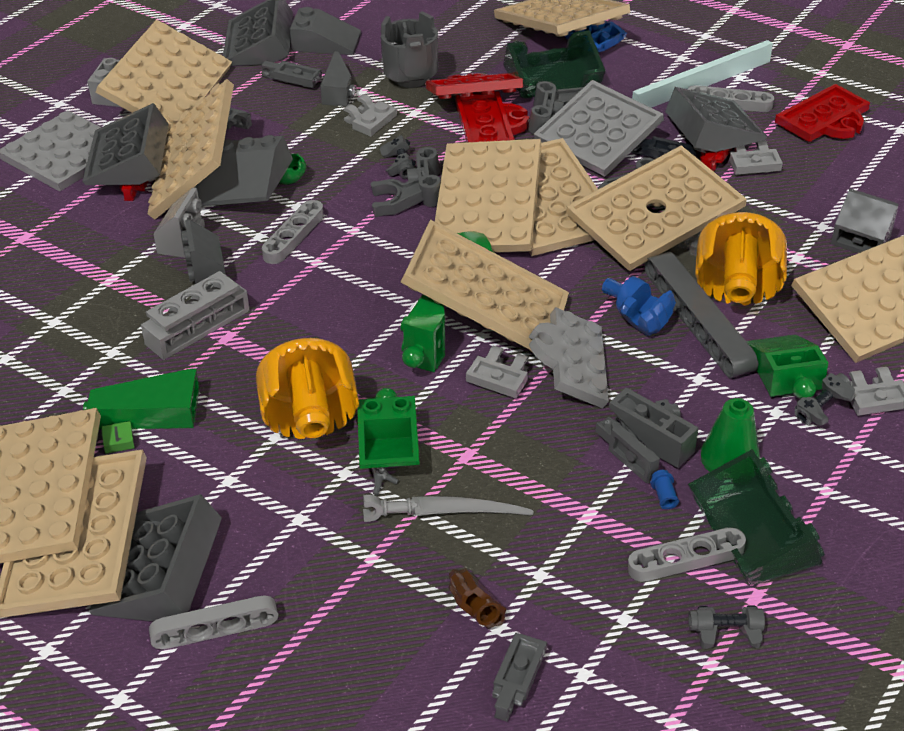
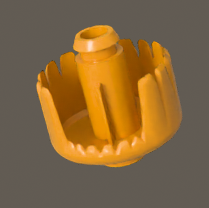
M735 212L714 219L704 227L698 238L695 269L697 283L708 296L713 294L717 301L722 300L724 293L727 304L733 301L744 306L749 305L752 297L755 304L761 303L764 293L766 300L771 299L775 296L776 291H781L787 278V241L785 234L775 222L755 213Z
M319 338L291 340L269 351L258 365L256 385L260 413L264 424L269 426L272 432L278 433L280 431L283 436L290 437L291 427L292 433L297 439H305V437L318 438L324 434L328 435L334 432V420L337 428L340 429L347 425L348 417L351 420L355 416L356 409L359 407V399L352 362L348 354L333 342Z

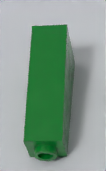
M196 368L91 389L88 401H84L83 410L98 409L101 415L99 430H102L101 426L129 421L131 422L132 429L194 428L200 391Z

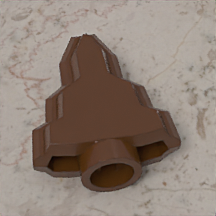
M467 568L462 570L453 569L449 573L450 583L448 588L461 609L472 616L480 625L488 629L504 623L506 608Z

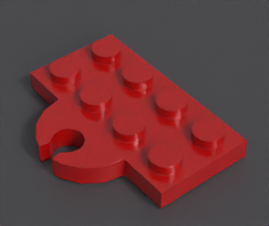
M467 73V75H452L447 77V79L426 80V89L440 99L451 98V94H460L462 97L473 96V92L489 95L494 94L495 90L511 93L516 92V88H523V79L512 73L492 75Z
M834 84L778 113L775 117V123L808 142L824 134L840 139L853 138L855 132L858 134L862 132L864 118L861 114L869 110L870 102Z
M499 91L489 95L473 93V96L468 97L455 95V103L466 143L514 140L513 135L525 131L529 126L528 111L520 105L503 103Z

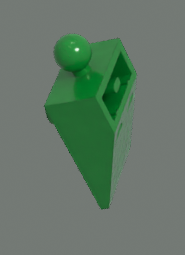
M422 294L412 311L401 322V332H403L402 360L410 368H420L435 373L445 357L444 305L436 303L430 297Z
M796 334L746 341L757 356V372L770 396L794 393L797 398L801 399L802 397H813L816 390L822 389V381L827 375L828 361L818 345Z
M383 388L377 392L376 397L373 399H359L358 439L360 469L420 465L415 396L398 397L393 389Z

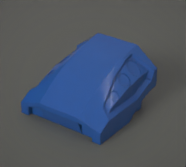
M604 20V24H591L586 26L587 29L568 31V35L565 38L593 52H602L622 41L627 33L614 22Z

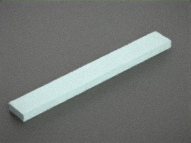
M769 40L637 89L633 91L632 99L652 108L668 102L674 87L688 89L694 85L709 86L770 62L773 43Z

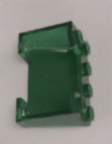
M590 30L574 32L569 37L566 48H554L541 52L527 54L528 47L522 41L507 43L503 66L507 73H512L523 79V88H517V90L524 98L535 97L536 85L542 81L553 83L556 86V90L585 87L592 80L601 83L604 78L605 68Z
M753 449L688 484L696 504L713 531L735 528L742 531L745 535L746 542L743 555L740 554L737 548L731 552L734 557L733 562L749 586L823 564L821 557L825 556L822 547L818 543L820 537L811 523L805 524L800 517L794 518L791 513L793 508L786 496H779L776 492L778 487L770 475L773 472L769 463L764 457L759 459Z

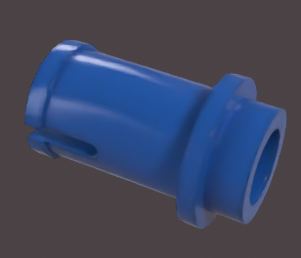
M667 470L654 472L650 483L651 487L656 489L661 508L672 509L679 504V499L673 486V475Z

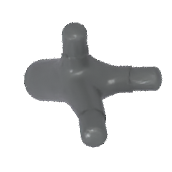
M385 467L371 468L375 481L374 495H379L383 480H388L393 484L398 483V479L389 474Z

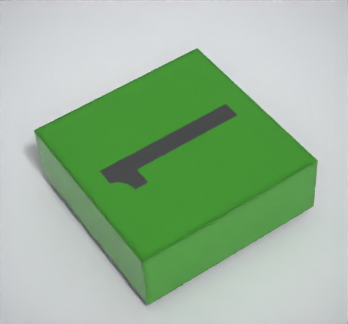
M130 421L101 426L105 454L135 448Z

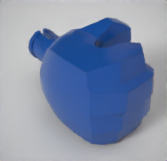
M635 276L628 278L624 284L612 278H607L602 285L604 294L617 298L616 308L623 318L646 336L655 334L664 328L673 314L676 302L670 290L663 293L660 298L651 295L649 284Z

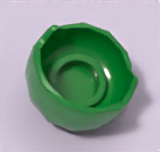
M291 154L293 160L279 184L291 185L304 175L306 162L302 156Z

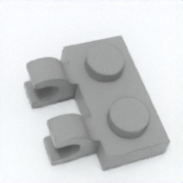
M362 94L357 98V101L363 103L358 108L352 104L344 108V111L349 113L344 118V121L352 124L354 130L370 137L397 116V108L381 101L373 103L372 99L366 94Z
M766 140L756 142L757 149H754V151H746L745 145L734 147L735 151H731L729 159L735 175L781 171L783 163L777 150L768 148Z
M493 345L486 358L477 356L466 373V382L517 398L528 381V366H525L529 357L518 353L512 365L508 366L502 364L504 358L500 357L504 349Z
M888 367L876 368L875 371L878 377L873 378V384L869 385L866 383L862 371L849 372L852 379L850 381L851 386L855 388V397L850 402L857 416L904 409L903 380L894 381Z

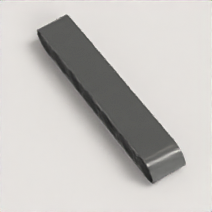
M667 252L647 258L649 261L644 263L648 278L662 295L669 290L672 291L676 302L674 311L728 378H733L756 371L758 360L753 349L672 252Z

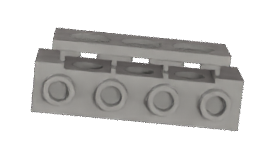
M221 271L209 276L146 311V316L150 320L141 324L145 345L161 359H167L250 311L247 291ZM213 284L210 289H206L209 285ZM191 296V298L185 302V299ZM169 308L168 312L163 314V311Z

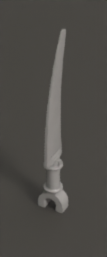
M363 495L364 508L373 507L372 509H363L364 522L375 521L381 515L387 516V513H407L408 515L414 513L415 516L457 512H494L533 515L534 513L533 510L474 498L425 496L412 497V499L407 498V501H386V499L380 500L375 495Z

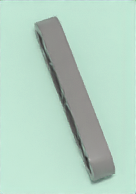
M698 85L688 88V90L734 100L746 111L768 112L773 108L774 96L768 92Z
M317 200L304 202L263 244V260L269 264L282 262L323 219V204Z
M724 528L636 550L629 556L628 573L634 580L645 582L734 560L743 555L746 538L742 531L738 529ZM702 546L707 548L710 553L698 555L693 549ZM667 554H675L680 557V560L671 563L663 557ZM638 563H642L643 566H644V567H647V568H642L641 565H637V564H638Z
M257 596L163 617L150 624V642L156 649H169L266 627L274 623L278 618L276 602L270 596ZM229 617H237L232 620L224 621V619ZM197 624H205L198 628H190Z

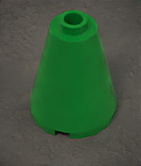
M734 398L725 402L701 448V462L705 469L714 476L721 477L722 474L731 476L730 480H739L749 477L756 471L760 461L754 408L748 401Z

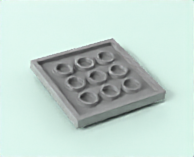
M592 80L534 133V139H541V143L563 138L581 165L605 177L664 121L663 113Z
M67 110L52 120L44 122L31 132L25 133L24 136L6 144V146L0 149V159L50 187L62 191L84 177L94 132L101 127Z

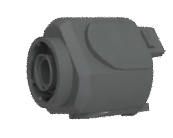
M423 11L419 13V19H401L391 22L390 17L386 16L381 24L384 75L396 85L404 88L420 87L426 84V80L431 79L438 72V30L434 26V17Z

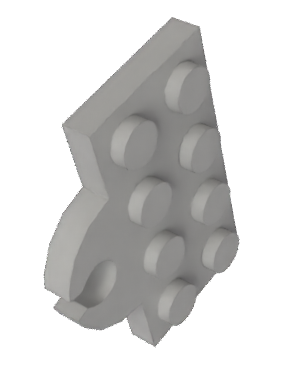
M555 307L550 314L551 323H540L530 333L529 338L533 339L529 344L530 349L544 365L553 369L554 389L604 408L609 399L602 326L593 321L580 318L569 311Z

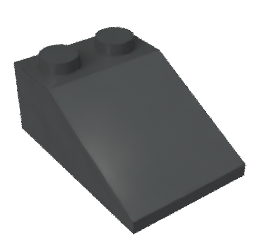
M311 7L299 8L290 27L292 51L334 54V51H339L342 55H354L361 36V30L320 9H312Z

